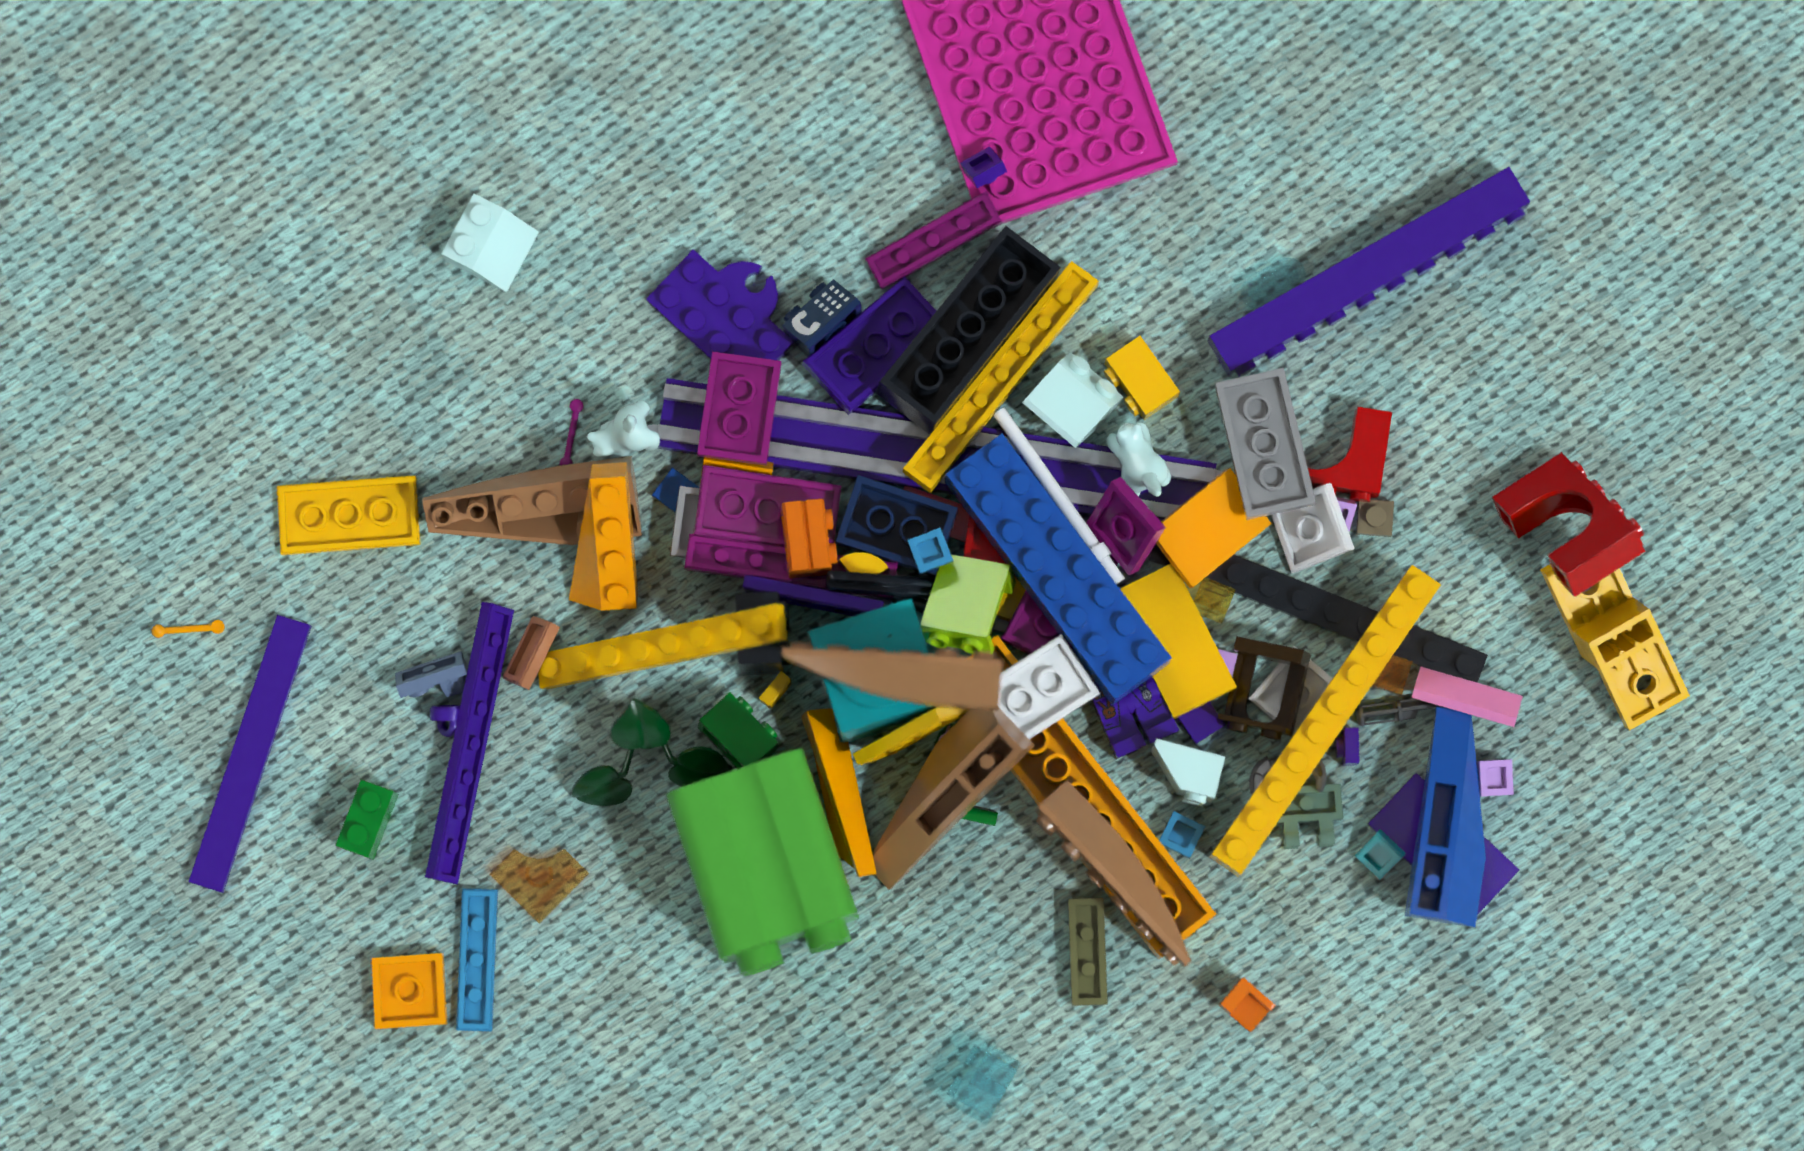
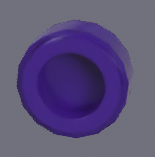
M460 705L431 706L430 720L437 721V728L441 735L445 737L454 736ZM446 721H449V728L446 727Z

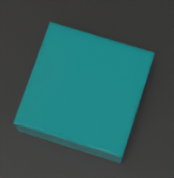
M1379 829L1354 856L1381 880L1406 853Z

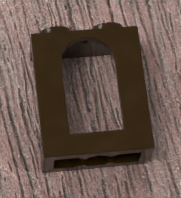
M1236 636L1233 650L1238 653L1233 680L1237 688L1229 692L1225 713H1219L1218 719L1228 723L1226 729L1235 732L1247 733L1248 728L1261 730L1260 736L1281 741L1282 735L1292 737L1311 655L1302 649ZM1257 658L1290 665L1280 711L1277 717L1270 723L1251 720L1247 713V702Z

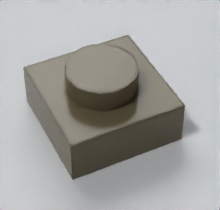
M1359 501L1356 535L1391 537L1394 501Z

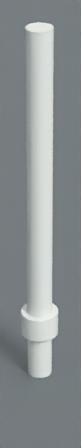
M1005 407L997 411L993 416L1052 500L1114 582L1118 584L1123 581L1125 577L1110 558L1112 553L1106 544L1098 541Z

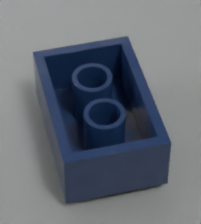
M858 475L836 538V544L856 552L875 555L883 561L898 563V566L919 572L907 540L941 528L945 541L948 544L958 514V508ZM939 567L923 574L936 578Z

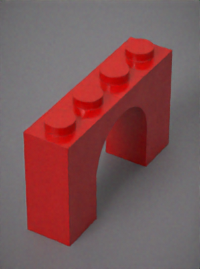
M1357 407L1354 412L1350 445L1346 457L1330 468H1308L1312 488L1332 483L1335 495L1336 492L1350 494L1349 499L1356 502H1370L1371 498L1377 499L1381 490L1392 412Z
M1562 452L1492 497L1499 517L1518 539L1559 514L1577 512L1592 517L1584 531L1547 555L1556 579L1574 598L1645 552L1641 540L1644 532L1634 518L1628 520L1619 503L1614 498L1608 500L1601 485L1595 479L1590 481L1582 466L1576 460L1571 462Z

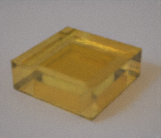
M1205 577L1201 581L1193 601L1201 616L1222 624L1236 589Z

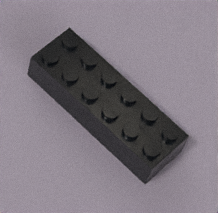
M1005 226L880 380L876 394L928 434H931L1054 283L1061 267L1009 227Z

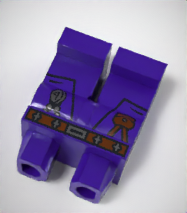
M1152 677L1113 706L1093 681L1100 695L1091 701L1116 759L1146 746V742L1132 716L1133 714L1136 716L1148 745L1154 743L1156 739L1161 740L1179 731Z

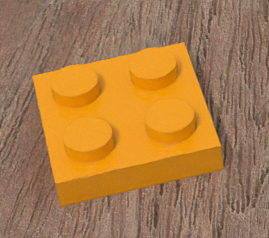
M443 953L371 958L375 1029L447 1024Z

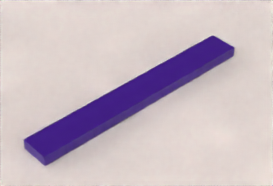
M489 602L481 603L425 878L457 885L514 614L512 609Z
M280 615L276 617L189 879L190 883L224 893L312 628L309 624Z

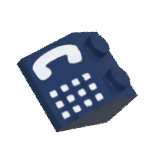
M834 279L827 285L825 282L819 284L809 294L811 298L809 302L802 308L799 305L795 306L783 318L785 321L782 325L783 332L794 341L795 345L807 357L862 312L861 302Z

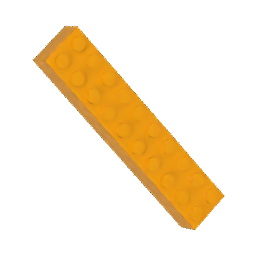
M998 635L992 639L995 648L993 653L996 660H1002L1001 672L1017 663L1018 660ZM1063 718L1029 739L1035 746L1011 769V772L1038 806L1068 780L1118 832L1139 859L1159 890L1183 941L1217 915ZM1105 885L1102 886L1111 898L1114 894ZM1130 911L1125 914L1122 913L1157 959H1161L1163 955L1160 950L1164 946L1155 937L1148 940L1138 930L1135 924L1139 920Z

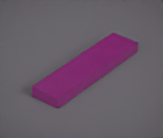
M985 191L868 256L865 260L880 288L884 289L1001 225L1003 221L988 193Z

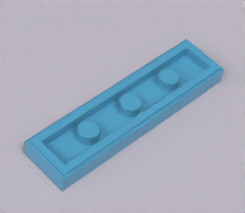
M462 889L457 1031H493L498 890Z

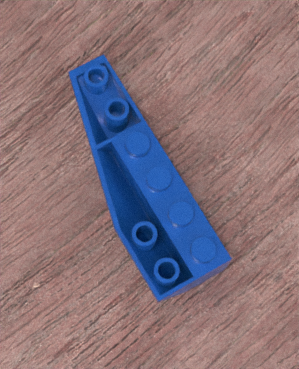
M1436 707L1404 916L1475 928L1486 854L1472 715L1453 709Z

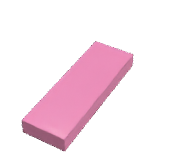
M1420 667L1412 693V698L1511 727L1515 726L1523 697L1515 693Z

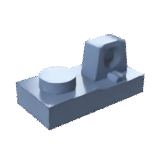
M462 651L395 673L396 688L400 698L406 696L419 697L437 684L440 685L446 697L462 693L465 685L464 675H467Z

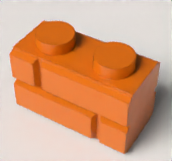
M824 499L782 503L781 518L788 578L827 575V572L832 569V564H837L836 543H829L828 530H833L832 509H825Z

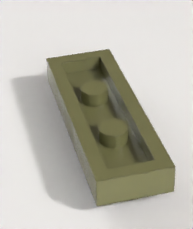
M1104 898L1068 899L1072 1006L1108 1005Z

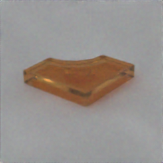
M514 849L490 873L539 924L590 874L565 849L552 857L542 859L526 857Z

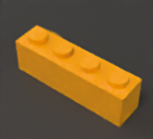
M627 462L592 464L569 600L601 611L637 609L638 584Z

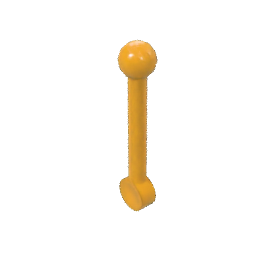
M215 620L212 624L164 627L161 624L153 626L151 632L156 638H161L164 634L205 631L221 634L225 629V625L220 620Z

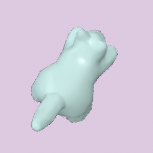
M643 400L628 405L617 412L614 420L601 425L600 430L588 433L587 438L592 442L594 448L593 455H610V459L629 456L631 450H655L660 444L659 433L650 430L645 421L650 411L649 405Z
M1141 422L1136 425L1131 423L1122 424L1117 434L1111 433L1106 439L1109 449L1122 465V479L1138 496L1146 489L1152 495L1160 496L1161 486L1164 487L1169 484L1171 473L1165 460L1154 452L1147 425Z

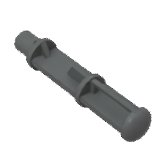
M1418 699L1397 700L1364 706L1359 705L1355 710V718L1360 726L1415 719L1417 712L1420 710L1436 709V707L1442 706ZM1393 705V709L1366 713L1363 710L1366 707ZM1394 714V719L1365 723V718Z

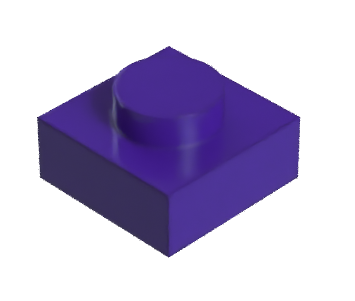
M990 146L960 163L965 175L977 189L994 182L997 177L1007 172L1003 161Z
M1344 728L1341 731V736L1335 738L1336 758H1342V766H1356L1360 763L1359 728Z

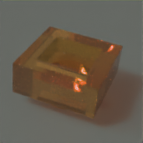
M1393 655L1371 687L1401 696L1412 661Z

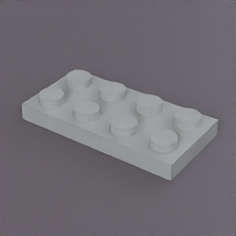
M1284 368L1215 383V390L1246 520L1315 505V496Z

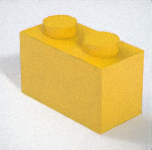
M1138 336L1106 358L1105 366L1107 369L1103 372L1108 381L1116 388L1120 385L1127 395L1123 400L1133 416L1140 414L1146 420L1179 397V389L1141 336Z

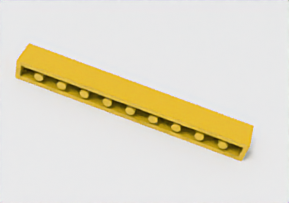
M1414 565L1410 566L1209 856L1211 859L1237 877L1242 875L1442 584Z

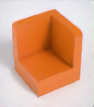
M1244 977L1237 982L1219 1003L1222 1009L1248 1031H1253L1267 1013L1276 1006Z

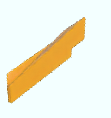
M832 708L808 710L801 716L814 753L829 828L838 855L855 869L858 877L876 875L849 742L839 741Z

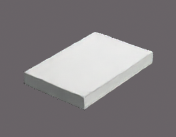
M1061 634L1001 672L998 707L1028 739H1031L1100 695V692Z

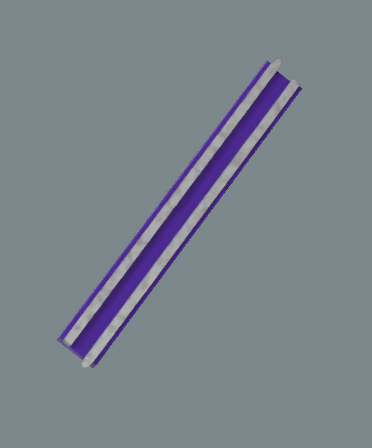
M671 378L666 379L660 424L647 425L650 430L659 433L660 444L657 449L697 455L707 384ZM777 395L768 462H773V467L849 479H857V476L860 475L888 485L909 486L925 490L903 473V468L930 434L902 414L856 408L848 415L838 404ZM984 427L950 470L1002 433L1027 466L1028 464L1004 430ZM1024 434L1080 515L1091 516L1111 481L1121 477L1122 465L1108 446L1081 443L1075 448L1067 440ZM1158 454L1165 460L1171 473V480L1168 485L1161 486L1160 496L1156 497L1146 489L1138 497L1162 521L1215 479L1222 471L1216 470L1217 463ZM945 476L933 490V492L954 495L945 484Z

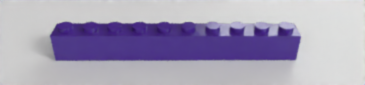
M1507 167L1209 335L1207 342L1228 377L1234 373H1237L1238 377L1244 376L1257 367L1254 362L1262 357L1267 356L1268 360L1276 358L1287 350L1284 346L1285 344L1294 339H1297L1298 343L1306 341L1317 333L1314 328L1324 322L1328 326L1338 323L1347 316L1344 312L1355 305L1358 309L1368 306L1376 300L1374 294L1385 288L1388 293L1398 289L1406 283L1404 277L1416 271L1418 276L1434 268L1436 266L1434 260L1446 254L1447 258L1450 259L1466 249L1464 243L1476 238L1480 242L1496 232L1494 226L1505 221L1507 225H1511L1526 215L1523 210L1527 208L1530 200L1511 168Z

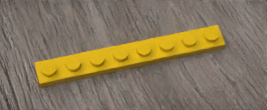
M1071 261L904 466L903 473L931 493L1097 288L1099 280Z
M772 604L549 651L538 672L540 689H553L786 641L788 639L784 605Z

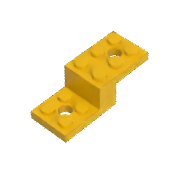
M1551 564L1540 569L1581 657L1597 668L1624 727L1630 731L1690 696L1650 609L1632 596L1620 568L1575 598L1556 579ZM1643 675H1650L1651 682L1649 686L1644 690H1637L1638 679Z

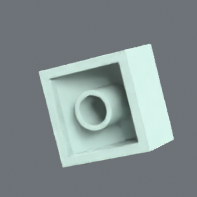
M473 194L441 254L447 263L507 293L539 232L506 209Z
M1070 352L1052 368L1022 403L1076 448L1102 425L1123 396L1117 392L1116 387L1110 381L1102 379L1091 370L1089 364L1083 358L1075 356Z
M1156 739L1152 745L1151 752L1175 793L1183 796L1182 802L1197 807H1203L1206 802L1211 803L1216 796L1225 757Z

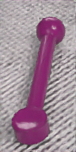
M574 399L570 403L572 416L564 457L559 462L560 466L573 464L571 453L579 412L584 408L583 402L579 399Z

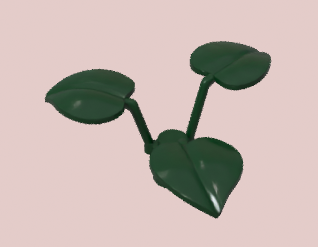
M632 698L627 708L614 721L610 729L611 740L619 747L627 749L623 768L617 772L613 767L603 765L588 770L574 784L572 797L577 798L581 802L597 806L617 805L626 801L632 793V783L624 777L628 774L634 750L639 748L646 750L662 746L668 762L674 765L668 771V777L680 787L728 773L732 766L717 751L701 746L685 749L678 755V758L674 757L667 743L671 736L668 723L660 716L656 709L647 706L636 698Z

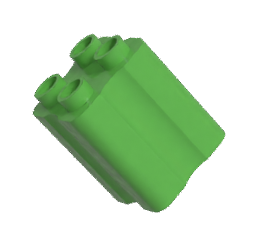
M803 749L782 753L743 768L681 787L666 794L721 961H724V963L736 961L740 974L747 977L784 964L779 948L780 945L805 937L809 951H811V954H815L852 941L846 923L859 919V915Z

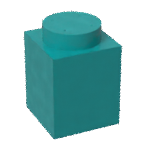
M911 598L808 631L813 649L827 650V645H841L849 647L850 651H863L864 648L885 649L886 653H900L901 650H909L929 655ZM823 678L843 742L850 743L903 726L938 707L879 697Z

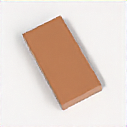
M533 616L503 675V679L530 690L560 627L552 622Z

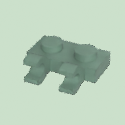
M1327 784L1322 792H1317L1316 785L1302 786L1277 822V824L1283 825L1284 849H1298V846H1300L1298 823L1318 822L1319 847H1331L1335 844L1333 821L1344 819L1341 784Z

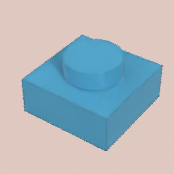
M941 528L907 540L920 574L953 562Z
M1173 811L1159 841L1164 847L1190 859L1205 826Z

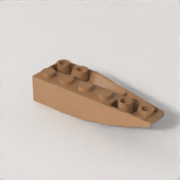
M632 456L527 471L424 497L422 502L428 532L577 545L592 464L627 462L633 537L642 536Z
M792 642L791 648H782L783 659L817 676L854 690L891 700L925 706L998 711L1002 660H996L994 653L973 652V657L969 658L958 657V651L949 649H937L936 655L922 654V652L901 650L900 653H886L885 649L864 648L863 651H849V647L841 645H827V650L812 649L813 644Z
M999 707L998 711L969 709L935 744L872 852L877 873L875 876L888 890H891L1035 746Z
M1068 780L1065 781L1037 807L1035 811L1039 815L1036 820L1037 824L1049 836L1055 832L1063 841L1062 846H1060L1061 849L1074 862L1079 858L1089 868L1085 874L1096 886L1101 888L1105 885L1114 894L1110 900L1122 913L1125 914L1130 911L1139 920L1135 926L1148 940L1155 937L1164 946L1160 952L1173 966L1180 963L1185 967L1191 962L1177 925L1147 871L1118 832Z

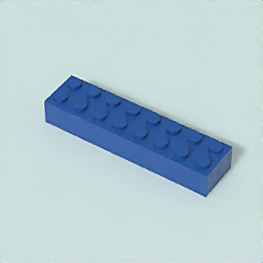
M1003 433L946 473L945 484L969 516H971L1006 564L1011 565L1015 577L1057 633L1063 635L1084 669L1112 706L1169 665L1172 659L1170 654Z

